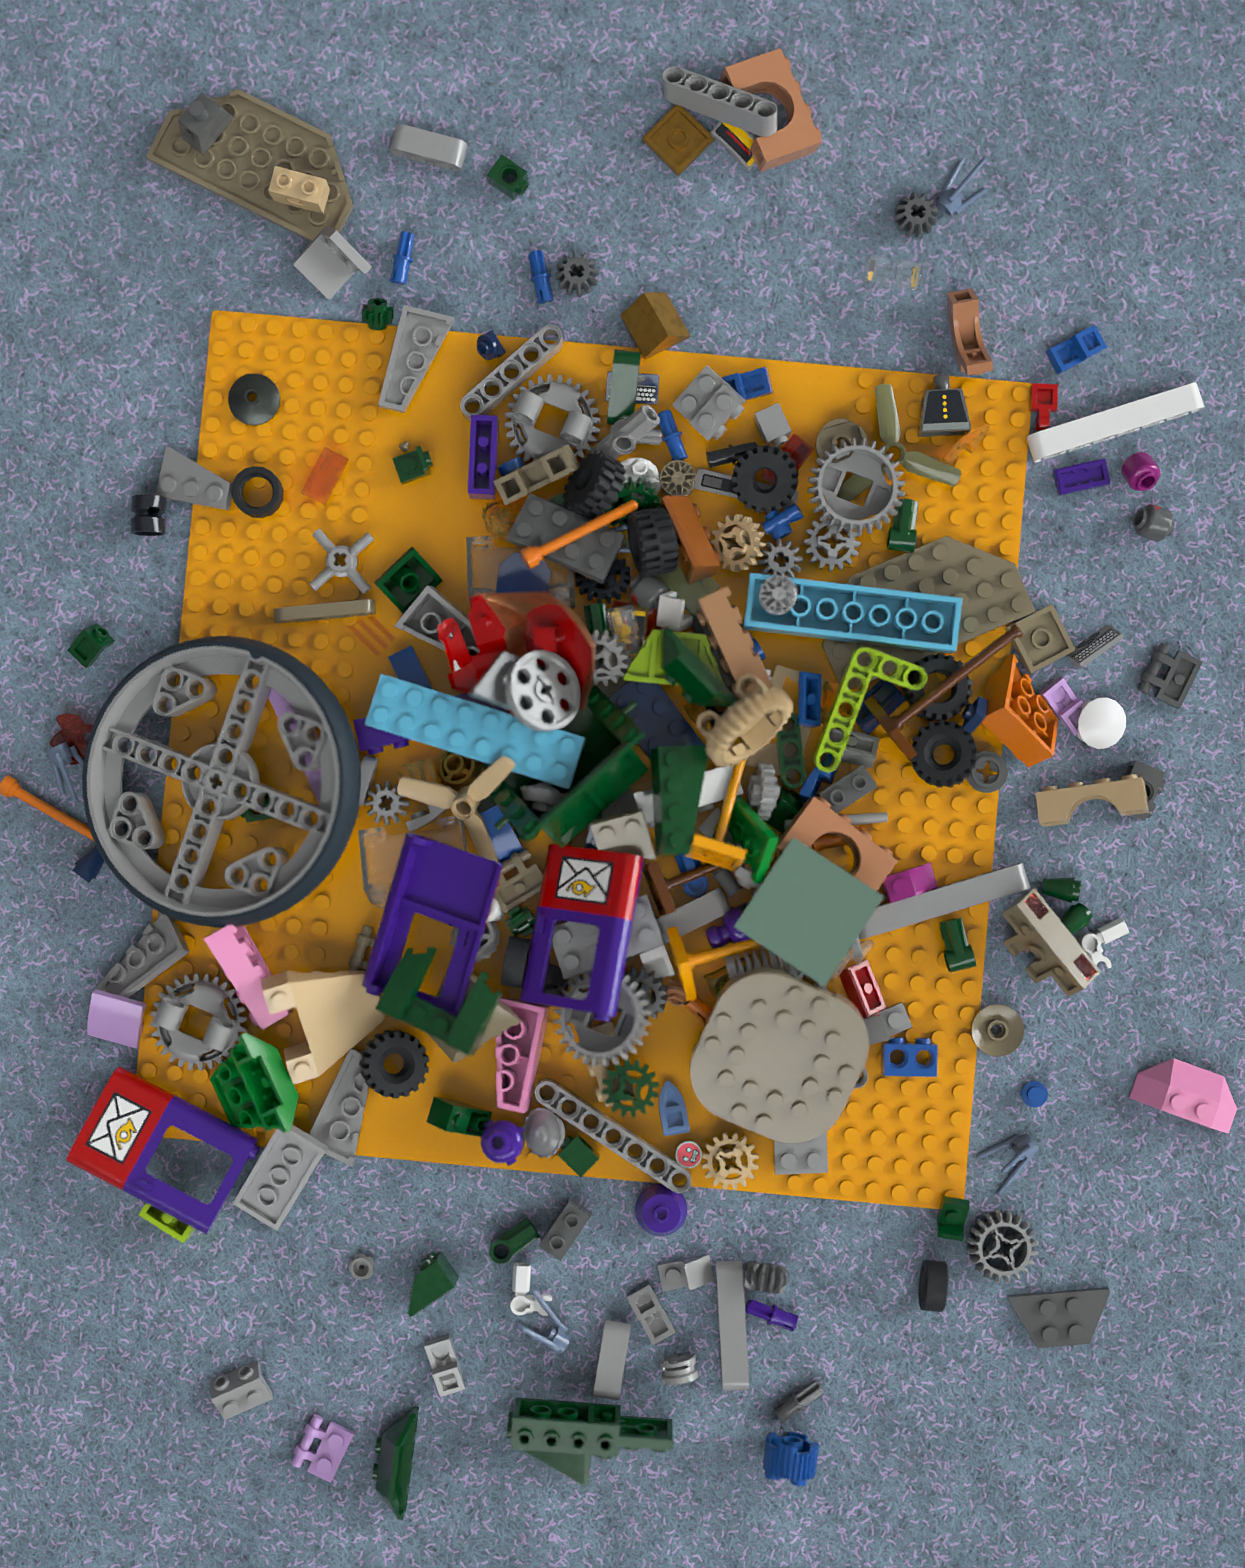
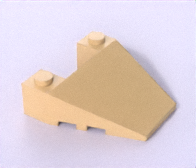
M285 971L261 979L262 992L270 1015L296 1007L307 1038L306 1042L284 1048L285 1061L293 1084L319 1077L386 1019L384 1013L375 1009L380 1000L379 996L366 993V988L362 986L366 971H337V973H321V971L296 973V971Z

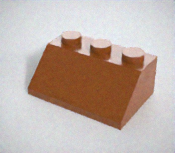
M689 496L662 497L660 506L665 508L673 523L678 545V563L688 585L716 575L720 567L719 564H721V558L716 549L713 550L710 545V533L706 526L702 527L699 520L700 512L697 505L691 503Z

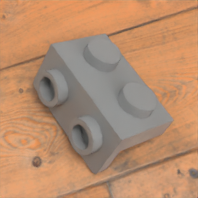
M258 1361L221 1375L210 1382L211 1401L224 1420L273 1399L272 1391L261 1375Z

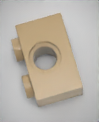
M275 166L268 192L273 201L324 214L330 188L326 179Z

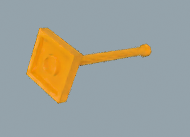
M741 760L738 765L734 764L714 839L695 834L692 840L691 851L689 854L684 855L685 857L734 872L744 861L747 850L725 844L724 839L746 761Z
M677 926L666 929L675 968L687 1001L697 999L691 972L695 965L762 947L753 939H748L691 955L690 953L686 954Z

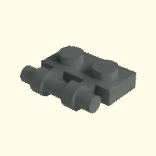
M1161 643L1158 650L1153 652L1151 665L1148 671L1143 673L1140 679L1142 683L1138 690L1148 694L1151 686L1158 688L1155 699L1180 709L1203 662L1180 650L1176 652L1172 659L1167 656L1170 646ZM1162 665L1168 667L1163 680L1156 677Z

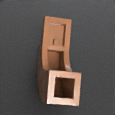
M972 288L948 292V321L954 353L960 371L966 372L967 375H981L984 372L993 371V361L984 346L981 335L979 301Z

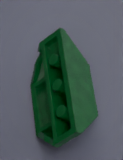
M667 626L661 629V669L665 672L662 677L672 687L677 684L683 690L680 695L691 706L694 703L698 706H733L739 701Z
M416 1406L384 1430L382 1437H377L375 1453L380 1455L379 1463H374L372 1480H376L375 1490L399 1520L404 1519L407 1508L419 1407Z

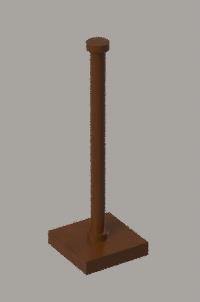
M1015 623L1010 625V630L897 717L892 716L890 718L873 696L864 701L870 712L909 761L918 754L901 732L904 728L903 725L1018 637L1020 639L1024 636Z
M656 861L643 865L642 871L659 914L668 915L677 911L670 895L671 889L722 868L707 863L667 879L663 877Z

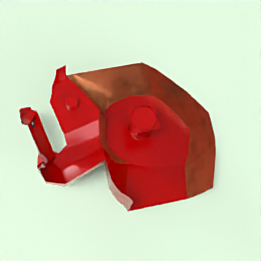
M491 593L470 597L471 604L468 618L476 645L480 650L476 656L469 654L459 626L454 618L444 620L438 625L439 640L443 641L452 671L447 675L452 689L468 693L473 687H476L482 679L483 673L492 666L493 660L503 651L518 657L534 651H548L563 658L575 672L581 692L579 709L584 711L595 668L596 644L576 613L550 593ZM537 658L536 664L546 667L544 661ZM558 672L557 680L561 685L565 686L567 682L566 677L563 673ZM561 698L559 702L561 709L569 708L567 700ZM507 710L514 717L512 711Z

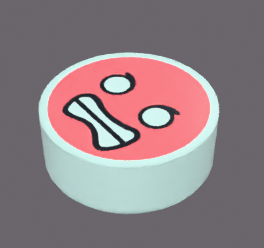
M687 1140L677 1146L675 1156L681 1166L693 1168L700 1163L702 1152L697 1143Z

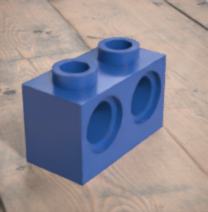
M890 1037L891 1039L888 1042H881V1074L884 1076L937 1077L938 1045L931 1043V1038H915V1042H904L903 1037ZM896 1049L901 1050L902 1059L898 1063H892L889 1058L890 1053ZM921 1050H927L929 1054L928 1060L922 1064L917 1063V1053Z

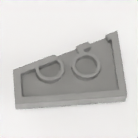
M166 445L156 495L170 500L229 511L232 500V483Z

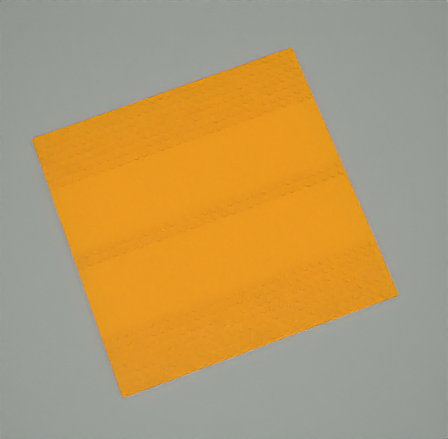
M215 310L211 315L197 464L230 483H233L237 474L252 466L264 467L272 471L280 480L284 494L279 509L271 516L264 518H254L243 513L234 503L233 497L229 511L193 504L179 643L203 637L235 636L258 640L287 652L316 673L337 698L353 730L358 747L360 767L365 755L378 759V766L370 791L378 793L375 788L377 783L385 790L386 781L391 782L392 791L393 787L399 783L401 777L444 785L441 783L438 775V764L442 755L447 750L411 740L407 747L394 749L393 745L383 747L384 752L369 755L368 751H360L353 720L368 716L381 674L398 679L388 658L389 656L412 646L433 690L450 696L463 694V692L452 689L447 675L452 671L446 651L395 627V624L404 614L374 582L405 552L413 547L443 580L436 589L467 616L470 611V597L496 592L499 565L512 553H520V550L523 549L507 542V536L529 494L507 505L504 504L498 490L496 491V500L470 499L468 495L471 422L465 419L460 403L467 393L530 338L496 335L506 354L500 358L485 360L477 351V339L483 334L449 331L406 412L400 413L378 406L398 326L387 325V328L384 330H372L368 328L366 323ZM544 339V342L550 345L557 342L556 340ZM563 341L561 350L520 386L528 390L530 388L529 380L536 385L538 384V376H541L543 381L547 382L549 374H551L553 381H557L559 375H562L563 383L572 378V387L581 383L579 392L582 393L588 390L589 395L586 400L595 399V403L590 407L599 409V412L593 415V417L600 418V423L593 426L599 428L600 433L592 434L597 439V443H599L611 431V424H607L609 402H606L607 372L612 371L614 350L640 351L634 347ZM667 350L644 360L641 354L639 373L659 375L658 404L649 406L655 409L656 414L665 410L671 411L678 432L682 433L680 437L688 455V458L682 461L689 463L694 469L695 474H697L698 469H704L732 476L735 465L729 463L709 468L706 452L728 448L729 444L733 447L756 442L757 446H764V441L753 420L754 414L777 403L780 404L792 431L790 437H787L788 441L778 447L784 451L796 437L811 449L796 468L799 474L796 489L798 492L796 505L800 508L804 518L790 523L789 525L793 532L781 539L782 546L785 547L786 542L790 540L792 542L789 547L790 550L795 547L800 549L794 557L800 556L803 558V561L796 563L801 568L799 573L792 571L795 578L847 584L850 576L907 553L887 549L888 533L893 521V515L887 514L890 518V523L887 524L881 520L882 528L880 530L873 525L872 533L868 534L866 529L863 528L861 536L855 538V541L861 542L860 547L854 548L859 553L858 556H850L852 559L850 566L843 562L844 568L841 571L837 566H834L833 571L829 572L827 565H824L821 570L818 569V561L810 563L813 555H805V550L810 548L809 545L803 544L804 539L810 538L806 534L807 529L814 530L812 522L815 520L820 524L821 521L819 519L823 514L822 511L813 512L818 504L809 503V500L815 494L807 492L808 488L814 487V484L808 482V478L816 477L810 471L811 468H820L815 462L818 458L815 451L818 433L825 424L832 420L847 419L863 428L868 439V447L873 441L876 442L875 450L877 451L882 446H885L879 433L875 387L881 384L892 385L901 430L898 442L905 447L906 452L918 451L961 470V476L957 485L950 486L910 473L901 464L895 468V472L903 471V475L897 478L898 481H905V485L898 488V490L904 491L905 495L896 499H912L918 502L915 530H917L915 549L947 536L1015 563L1018 570L1028 454L1026 437L1029 436L1031 411H1029L1030 383L949 376L950 389L963 390L971 424L970 432L982 426L980 430L958 442L966 435L917 436L922 395L926 390H934L933 377L937 376L935 374ZM533 351L528 352L525 355V359L533 362L537 360L539 355ZM706 365L712 368L720 377L735 373L742 374L766 367L773 394L746 400L742 405L745 408L744 411L735 420L731 418L724 425L727 430L718 440L713 438L708 441L689 423V420L672 406ZM509 369L505 373V376L509 379H514L519 375V371L516 369ZM253 373L261 374L271 379L280 393V406L276 415L270 421L255 426L239 421L232 414L228 404L229 391L234 382L244 375ZM494 385L486 389L485 393L489 396H495L498 394L499 388ZM520 386L487 414L489 416H498L499 419L498 467L517 457H521L522 461L524 460L525 453L520 456L516 455L519 446L514 448L510 446V443L515 438L506 437V433L512 431V429L505 428L504 423L511 422V419L505 417V413L513 411L508 407V403L516 404L517 401L513 398V394L520 395ZM251 393L248 396V400L251 402L257 398L255 393ZM578 402V404H579V406H580V408H581V410H582V414H584L583 408H582V406L580 405V403ZM470 403L466 411L468 413H476L480 405ZM544 403L534 428L560 438V433L569 412ZM635 404V411L642 405L647 406L648 404ZM518 424V429H520V433L524 439L525 444L526 438L523 434L521 426ZM659 424L653 428L661 430ZM842 439L837 440L838 443L836 446L838 449H840V442ZM407 441L409 443V450L407 452L402 451L399 448L400 443ZM661 441L660 445L636 443L633 452L622 454L616 459L619 463L630 458L649 460L657 467L659 474L663 467L672 461L667 444ZM588 443L591 448L596 445L595 443ZM421 446L423 452L428 451L433 463V466L429 467L431 474L401 484L392 458L416 450L415 447ZM571 447L572 451L575 452V447ZM895 447L889 448L886 451V455L891 452L893 453L890 461H897L901 457L899 449ZM583 450L582 452H583V454H584V456H585V459H586V458H587V454L590 453V452H587V451ZM577 456L576 459L580 465L581 459ZM530 459L527 463L523 461L524 466L533 462V459ZM497 469V479H499L501 475ZM761 469L756 473L755 482L768 485L775 484L765 476L769 469ZM574 471L531 492V494L548 501L560 493H565L564 486L569 483L567 479ZM847 471L842 481V484L846 482L853 475V473ZM885 473L886 483L891 486L893 482L888 479V475ZM255 477L245 483L242 495L248 505L262 507L270 502L273 489L268 480ZM870 487L850 502L863 507ZM660 488V490L657 493L661 504L662 497L666 495L662 492V489ZM695 488L689 495L691 503H695L699 509V520L702 527H707L711 540L716 537L712 530L720 529L717 524L718 521L726 523V516L734 517L735 514L743 515V517L753 518L752 523H759L760 527L757 532H764L765 534L760 538V542L766 544L771 542L776 548V541L773 540L771 534L768 535L762 526V523L766 521L765 516L769 514L766 511L758 513L752 508L750 510L746 508L743 502L740 503L737 498ZM873 514L872 516H870V517H868V518H865V519H862V520L869 519V518L875 516L876 514ZM612 525L606 526V527H608V528H610V529H611V528H615V527H613ZM828 527L821 529L816 534V537L824 536L827 533ZM321 529L335 546L343 545L350 548L367 532L375 539L357 555L358 564L356 570L371 586L367 593L363 594L348 576L337 577L334 575L316 591L312 588L309 582L327 568L326 557L328 554L312 536L316 530ZM627 530L619 532L625 535V540L621 547H629ZM841 530V535L847 537L846 533ZM832 537L826 542L830 544L831 549H834L836 544H838L834 542ZM710 544L711 547H712V549H714V548H715V545H714V544ZM766 546L759 548V551L766 550L769 552ZM816 549L822 557L826 558L821 549ZM848 549L840 550L837 553L836 559L843 557ZM618 553L617 560L625 558V567H630L631 584L640 573L635 567L631 553ZM778 555L774 563L777 562L779 567H783L787 560H782L781 556ZM342 556L338 557L339 564L342 567L347 564L345 558ZM756 556V557H755L757 563H758V561L761 560V559H766V558L761 557V556ZM543 558L551 570L548 593L570 607L586 626L583 606L597 603V598L587 601V593L584 595L579 594V587H575V571ZM679 563L675 571L655 576L667 585V592H677V598L685 601L684 614L693 617L695 612L699 611L697 608L699 599L728 586L732 594L728 599L731 605L734 604L738 608L744 622L750 573L761 574L762 570L767 566L749 564V570L740 569L739 572H734L731 569H723L722 564H719L720 567L716 575L688 585ZM617 575L616 583L620 580L619 575ZM628 585V592L626 594L621 592L620 600L612 597L611 604H608L606 599H602L601 603H606L609 629L612 630V635L616 634L612 610L631 608L635 611L645 612L630 599V585ZM366 599L375 600L376 614L293 623L274 622L275 608ZM657 609L645 612L642 645L652 630L663 628L656 626ZM1013 622L958 644L956 652L952 654H937L951 655L955 657L954 660L957 662L960 660L963 664H966L1006 633L1005 628L1013 624ZM693 626L682 630L684 633L689 631L695 633ZM748 630L752 638L758 641L766 656L762 663L765 669L771 670L770 676L773 677L776 665H780L798 672L822 674L821 679L826 680L821 696V726L811 728L803 751L806 781L816 767L813 762V754L839 687L822 647L824 639ZM1011 642L968 675L969 680L972 679L973 685L970 687V690L973 692L972 696L968 699L969 703L973 704L979 696L983 698L987 681L1010 656ZM937 672L929 674L923 686L924 693L927 694L947 677ZM179 674L175 677L176 686L180 683ZM216 674L205 676L216 684L217 692L215 697L178 717L171 718L169 747L192 755L201 747L218 741L240 678L239 675ZM257 675L253 678L252 682L254 688L259 684ZM878 678L869 682L866 693L881 679ZM202 683L198 686L199 695L203 692ZM892 683L905 696L903 687ZM659 684L704 745H707V739L697 728V719L701 713L706 711L705 706H698L696 703L691 706L680 695L683 690L678 685L672 687L669 684ZM856 687V688H854V689H852V690H850V691H851V692L857 691V690L859 689V687ZM952 688L934 702L943 703L947 701L951 696ZM267 697L248 754L257 765L260 783L319 805L304 771L296 768L292 762L278 729L279 719ZM248 700L244 704V711L246 713L250 709V702ZM904 701L889 717H897L909 708L908 701ZM843 702L838 707V713L842 717L847 716L846 712L851 708L848 702ZM717 706L719 712L728 710V706ZM965 707L959 714L945 721H954L958 725L963 726L964 718L962 713ZM916 715L903 725L904 728L901 732L912 745V739L915 735H918L919 729L927 727L928 723L933 721H928L926 718H920ZM854 722L852 731H856V732H860V733L866 734V733ZM981 722L971 734L976 744L977 753L991 751L1002 757L1003 744ZM708 723L707 728L708 730H711L710 724ZM879 725L869 735L879 737L876 758L872 768H866V770L878 787L838 813L853 815L887 812L888 822L852 826H863L864 831L872 836L871 841L878 846H885L893 853L892 857L898 862L889 874L930 862L937 886L941 887L992 871L999 789L991 793H982L973 789L966 778L963 780V783L953 785L954 787L938 788L934 785H929L917 775L911 760L907 759L882 726ZM237 726L235 729L237 738L241 735L240 726ZM318 727L315 729V731L317 733L318 738H320L321 730ZM740 736L733 740L728 749L740 744ZM637 743L632 747V750L647 767L648 771L630 786L632 794L652 789L651 762ZM939 745L934 750V760L942 765L948 764L954 758V750L949 745ZM228 751L226 758L228 763H230L233 755L231 751ZM821 755L819 761L821 762L825 757ZM708 756L706 771L722 767L717 766ZM173 758L172 767L173 769H175L177 766V759ZM841 761L832 784L859 766ZM987 761L983 769L976 770V772L983 774L984 783L988 776L997 775V773L989 770V761ZM745 765L740 781L743 794L738 796H742L748 803L747 787L750 776L755 773V768ZM196 767L195 769L196 778H199L200 776L199 767ZM797 772L794 780L786 779L789 783L796 784L799 781L800 775ZM774 774V777H778L777 782L780 789L782 786L785 787L781 783L780 776ZM166 775L161 826L165 833V842L158 849L157 864L171 874L193 809L184 797L181 780ZM821 782L817 794L832 784ZM803 783L800 787H797V788H793V789L787 788V787H785V788L788 789L789 791H790V790H793V791L797 792V793L800 795V791H801V789H802L804 783ZM245 784L241 788L242 796H246L247 794V787L245 786ZM368 796L367 800L373 801L374 798ZM385 797L383 798L385 803L382 804V808L390 810V804L394 801L392 798L387 799ZM408 797L402 798V801L410 802V806L401 807L408 814L407 816H402L398 813L397 816L400 819L398 824L390 817L389 826L384 825V816L379 823H376L374 819L378 813L371 816L367 814L368 810L374 808L373 806L359 805V818L356 819L349 842L341 858L323 882L306 898L288 910L269 919L244 925L272 975L285 971H296V973H312V971L337 973V971H348L350 967L348 964L349 958L354 955L357 945L355 940L357 934L361 933L363 925L373 927L370 937L374 939L376 937L405 834L421 835L479 855L464 820L457 818L452 813L451 808H449L427 826L414 832H409L406 822L411 820L410 815L424 810L426 815L430 813L426 803ZM213 800L209 803V809L211 812H213L215 809V803L213 802ZM723 800L713 803V809L700 813L698 810L694 835L706 837L698 828L716 808L720 811L722 810ZM292 803L288 805L287 809L290 816L294 813V805ZM254 810V812H255L256 814H258V815L262 814V812H259V811H257V810ZM316 812L311 815L313 825H316L318 822ZM240 815L234 819L224 821L201 887L233 889L234 887L226 882L224 876L225 870L229 865L267 847L283 848L291 859L299 850L310 831L277 818L246 822V819ZM766 823L775 835L781 834V832ZM647 824L652 839V843L655 849L654 827L649 828V825ZM204 825L201 827L200 830L202 837L206 835V828ZM586 826L565 846L584 848L589 831L588 827ZM541 829L535 839L531 841L519 839L523 849L527 848L532 856L523 862L526 868L537 864L542 874H544L549 844H558ZM848 845L819 850L820 855L849 874L851 873L853 855ZM195 850L192 852L194 862L197 860V852ZM773 852L765 877L768 876L780 858L776 852ZM272 853L270 856V862L274 866L276 864L277 858L276 855ZM658 856L656 859L644 858L643 865L657 861L663 877L667 879L682 874L674 856ZM514 867L503 875L508 881L520 872L517 867ZM242 869L238 871V878L240 879V881L244 879V872ZM729 870L736 879L737 876L734 875V871ZM642 871L637 897L648 894L655 917L658 918L662 915L658 912ZM713 873L705 875L709 882L706 893L720 887L730 908L752 900L751 892L754 889L753 886L747 889L739 884L742 889L728 898L717 879L712 878L714 876ZM187 875L183 878V883L186 887L189 883ZM263 878L261 881V886L263 890H266L268 887V883L265 878ZM881 884L877 892L884 897L879 905L888 903ZM683 885L671 889L670 895L675 908L696 899L685 893ZM540 892L519 904L520 909L522 910L527 906L535 917ZM989 901L859 940V942L867 940L860 944L863 956L856 959L852 949L849 950L850 960L848 961L844 957L825 985L828 992L833 994L837 992L848 999L838 971L868 960L886 1007L902 1002L912 1024L911 1028L890 1037H903L904 1042H915V1038H931V1043L938 1045L937 1077L884 1076L881 1074V1042L869 1045V1053L865 1063L868 1081L863 1087L853 1089L840 1117L827 1131L828 1173L775 1174L774 1140L724 1120L704 1107L693 1090L690 1078L691 1052L704 1028L700 1025L697 1017L684 1005L674 1006L668 1000L663 1013L658 1012L656 1019L649 1016L648 1021L651 1022V1025L645 1028V1031L649 1034L648 1036H642L643 1045H634L637 1053L634 1054L627 1051L630 1064H634L636 1059H639L640 1067L647 1063L649 1065L647 1072L656 1073L652 1081L659 1082V1086L653 1088V1091L659 1094L658 1097H651L654 1106L645 1105L646 1113L643 1114L640 1110H637L636 1117H632L631 1111H627L626 1115L622 1117L621 1109L618 1108L617 1111L612 1112L613 1105L605 1107L604 1101H598L594 1088L599 1086L596 1076H590L587 1064L582 1062L584 1055L578 1060L574 1059L573 1056L576 1050L570 1053L566 1052L565 1049L569 1043L560 1044L559 1042L564 1037V1034L558 1035L555 1033L556 1030L562 1027L559 1024H555L553 1020L560 1019L561 1015L553 1010L561 1009L560 1007L548 1006L550 1010L530 1107L524 1113L497 1107L496 1037L482 1044V1047L476 1051L475 1055L466 1056L459 1062L453 1063L426 1032L402 1020L398 1021L384 1014L386 1019L353 1048L362 1052V1049H366L368 1040L372 1041L377 1033L382 1034L385 1030H401L417 1038L425 1047V1054L429 1056V1062H427L429 1072H425L424 1078L426 1080L424 1083L420 1082L418 1085L419 1089L416 1092H409L410 1095L407 1097L399 1096V1099L387 1098L369 1087L356 1155L578 1176L558 1156L561 1148L556 1151L555 1155H551L549 1158H539L538 1155L532 1154L530 1148L526 1147L527 1141L525 1140L522 1153L516 1158L515 1163L508 1166L507 1163H496L486 1157L481 1148V1137L446 1132L426 1122L433 1098L439 1097L489 1110L492 1112L490 1120L494 1122L510 1120L519 1127H523L525 1125V1117L529 1116L530 1110H535L536 1107H545L537 1101L535 1089L541 1080L550 1078L674 1160H676V1148L683 1141H694L699 1145L702 1153H708L709 1150L705 1145L706 1143L711 1145L715 1143L713 1136H717L719 1140L723 1139V1132L727 1133L728 1138H731L732 1134L737 1132L739 1140L746 1136V1145L753 1143L755 1147L751 1153L758 1154V1158L753 1160L758 1165V1169H751L754 1179L746 1177L747 1186L744 1187L739 1182L737 1183L736 1191L940 1209L943 1196L964 1199L977 1054V1046L972 1038L971 1026L974 1017L981 1007ZM154 909L152 910L151 925L159 918V912ZM506 912L502 920L493 921L497 923V929L500 931V943L497 945L496 951L491 953L489 958H483L480 962L475 961L472 972L477 977H479L481 972L489 975L490 978L485 983L493 994L501 991L502 997L520 1000L522 987L516 988L500 984L509 936H514L505 923V920L510 917ZM415 913L402 957L408 948H413V954L427 953V947L437 949L419 991L436 996L453 955L450 933L453 931L454 926H449L444 922ZM723 916L681 936L686 954L695 955L712 950L705 931L711 926L719 927L723 925ZM961 917L968 944L971 945L975 956L976 967L949 973L944 958L945 946L939 922ZM175 919L190 952L145 985L143 1003H146L142 1020L144 1026L139 1041L136 1075L230 1124L210 1081L211 1076L219 1067L216 1060H214V1068L210 1069L207 1063H205L202 1071H199L196 1063L192 1070H188V1062L182 1067H178L179 1059L177 1058L170 1062L169 1059L172 1054L169 1052L162 1055L161 1053L165 1046H156L155 1044L161 1039L159 1036L154 1037L151 1035L158 1031L157 1027L150 1026L154 1019L150 1014L158 1010L153 1004L154 1002L162 1001L158 995L159 993H169L165 987L166 985H172L176 988L175 979H180L184 983V975H190L191 980L194 981L195 973H200L201 980H203L205 974L208 973L210 974L211 982L215 977L219 976V985L228 981L229 986L227 990L235 989L204 940L224 927L199 926ZM559 920L558 925L563 924L564 921ZM531 933L530 935H528V936L525 937V938H527V939H530V943H531L532 933ZM666 943L664 947L675 975L663 978L662 985L665 986L668 985L670 978L680 981L675 968L670 943ZM367 946L363 960L369 961L373 947ZM762 946L744 951L754 966L752 950H755L760 967H763L760 948H763L769 967H771L769 950ZM553 947L550 949L549 954L550 964L560 967ZM744 952L737 953L741 965L745 964ZM639 954L632 956L625 965L624 970L628 974H630L631 967H635L637 972H640L641 968L644 967ZM774 954L778 967L780 969L779 958L776 954ZM725 957L695 965L694 969H691L696 994L711 1010L717 1000L708 980L728 972ZM782 960L783 970L786 971V968H785L784 963H783V960ZM806 974L803 975L802 981L814 985L815 980ZM194 987L193 989L186 990L181 994L179 993L177 996H181L184 993L194 990ZM237 993L233 995L235 999L238 998ZM225 998L224 1006L227 1010L228 1016L230 1019L234 1020L236 1019V1015L231 1014V1010L227 1004L230 1001L228 998ZM242 1002L238 1003L239 1007H247ZM189 1004L179 1031L203 1040L209 1023L215 1015ZM247 1007V1010L241 1012V1016L248 1017L249 1019L241 1022V1026L247 1027L248 1030L240 1032L239 1035L247 1033L276 1047L289 1073L285 1061L284 1048L307 1041L297 1008H292L293 1012L261 1029L260 1026L256 1027L249 1016L250 1010ZM622 1011L616 1012V1017L610 1016L615 1029ZM594 1019L592 1026L606 1021ZM566 1023V1025L571 1026V1030L575 1036V1039H573L574 1042L579 1043V1036L576 1033L574 1025L572 1023ZM214 1049V1050H212V1051H210V1052L203 1053L201 1056H205V1055H207V1054L213 1053V1052H215L216 1050ZM899 1049L893 1050L889 1056L890 1061L898 1063L902 1059V1051ZM921 1050L916 1055V1061L920 1064L925 1063L929 1058L927 1050ZM348 1052L319 1077L294 1084L299 1098L292 1125L307 1134L310 1133ZM397 1053L388 1055L384 1060V1068L390 1074L398 1073L403 1068V1058ZM619 1056V1064L623 1066L625 1060ZM609 1059V1066L606 1068L615 1071V1064ZM628 1070L631 1076L638 1077L642 1075L637 1071ZM666 1081H670L683 1097L690 1132L670 1136L663 1135L659 1114V1098ZM648 1084L641 1089L640 1095L642 1099L647 1095ZM544 1085L540 1088V1093L545 1098H551L555 1094L553 1087L550 1085ZM565 1100L562 1103V1108L565 1112L571 1113L577 1108L573 1100ZM630 1100L621 1102L625 1105H634ZM593 1114L584 1117V1123L588 1127H594L599 1122L598 1118ZM560 1117L565 1127V1138L568 1135L573 1138L578 1133L600 1155L598 1161L583 1176L660 1183ZM175 1126L168 1127L163 1138L202 1141ZM237 1127L258 1138L257 1144L261 1147L267 1146L276 1129L265 1130L264 1127H256L254 1129ZM610 1129L606 1132V1138L609 1141L615 1142L621 1137L620 1132L616 1129ZM637 1143L631 1144L628 1147V1152L632 1156H638L643 1151L642 1147ZM725 1144L720 1147L722 1149L731 1148L733 1144ZM743 1150L740 1159L747 1166V1154ZM733 1155L731 1158L723 1157L726 1163L725 1166L729 1164L737 1166ZM713 1156L712 1166L717 1171L720 1165L719 1160ZM655 1158L650 1162V1167L655 1171L661 1170L665 1165L664 1161L660 1158ZM701 1158L697 1166L687 1168L691 1174L690 1186L723 1189L721 1182L716 1186L713 1185L714 1177L708 1179L705 1177L709 1169H703L701 1164L707 1162V1159ZM676 1173L672 1177V1182L676 1185H682L687 1180L683 1173ZM728 1174L726 1178H734L739 1176V1174ZM728 1184L726 1190H734L732 1184Z

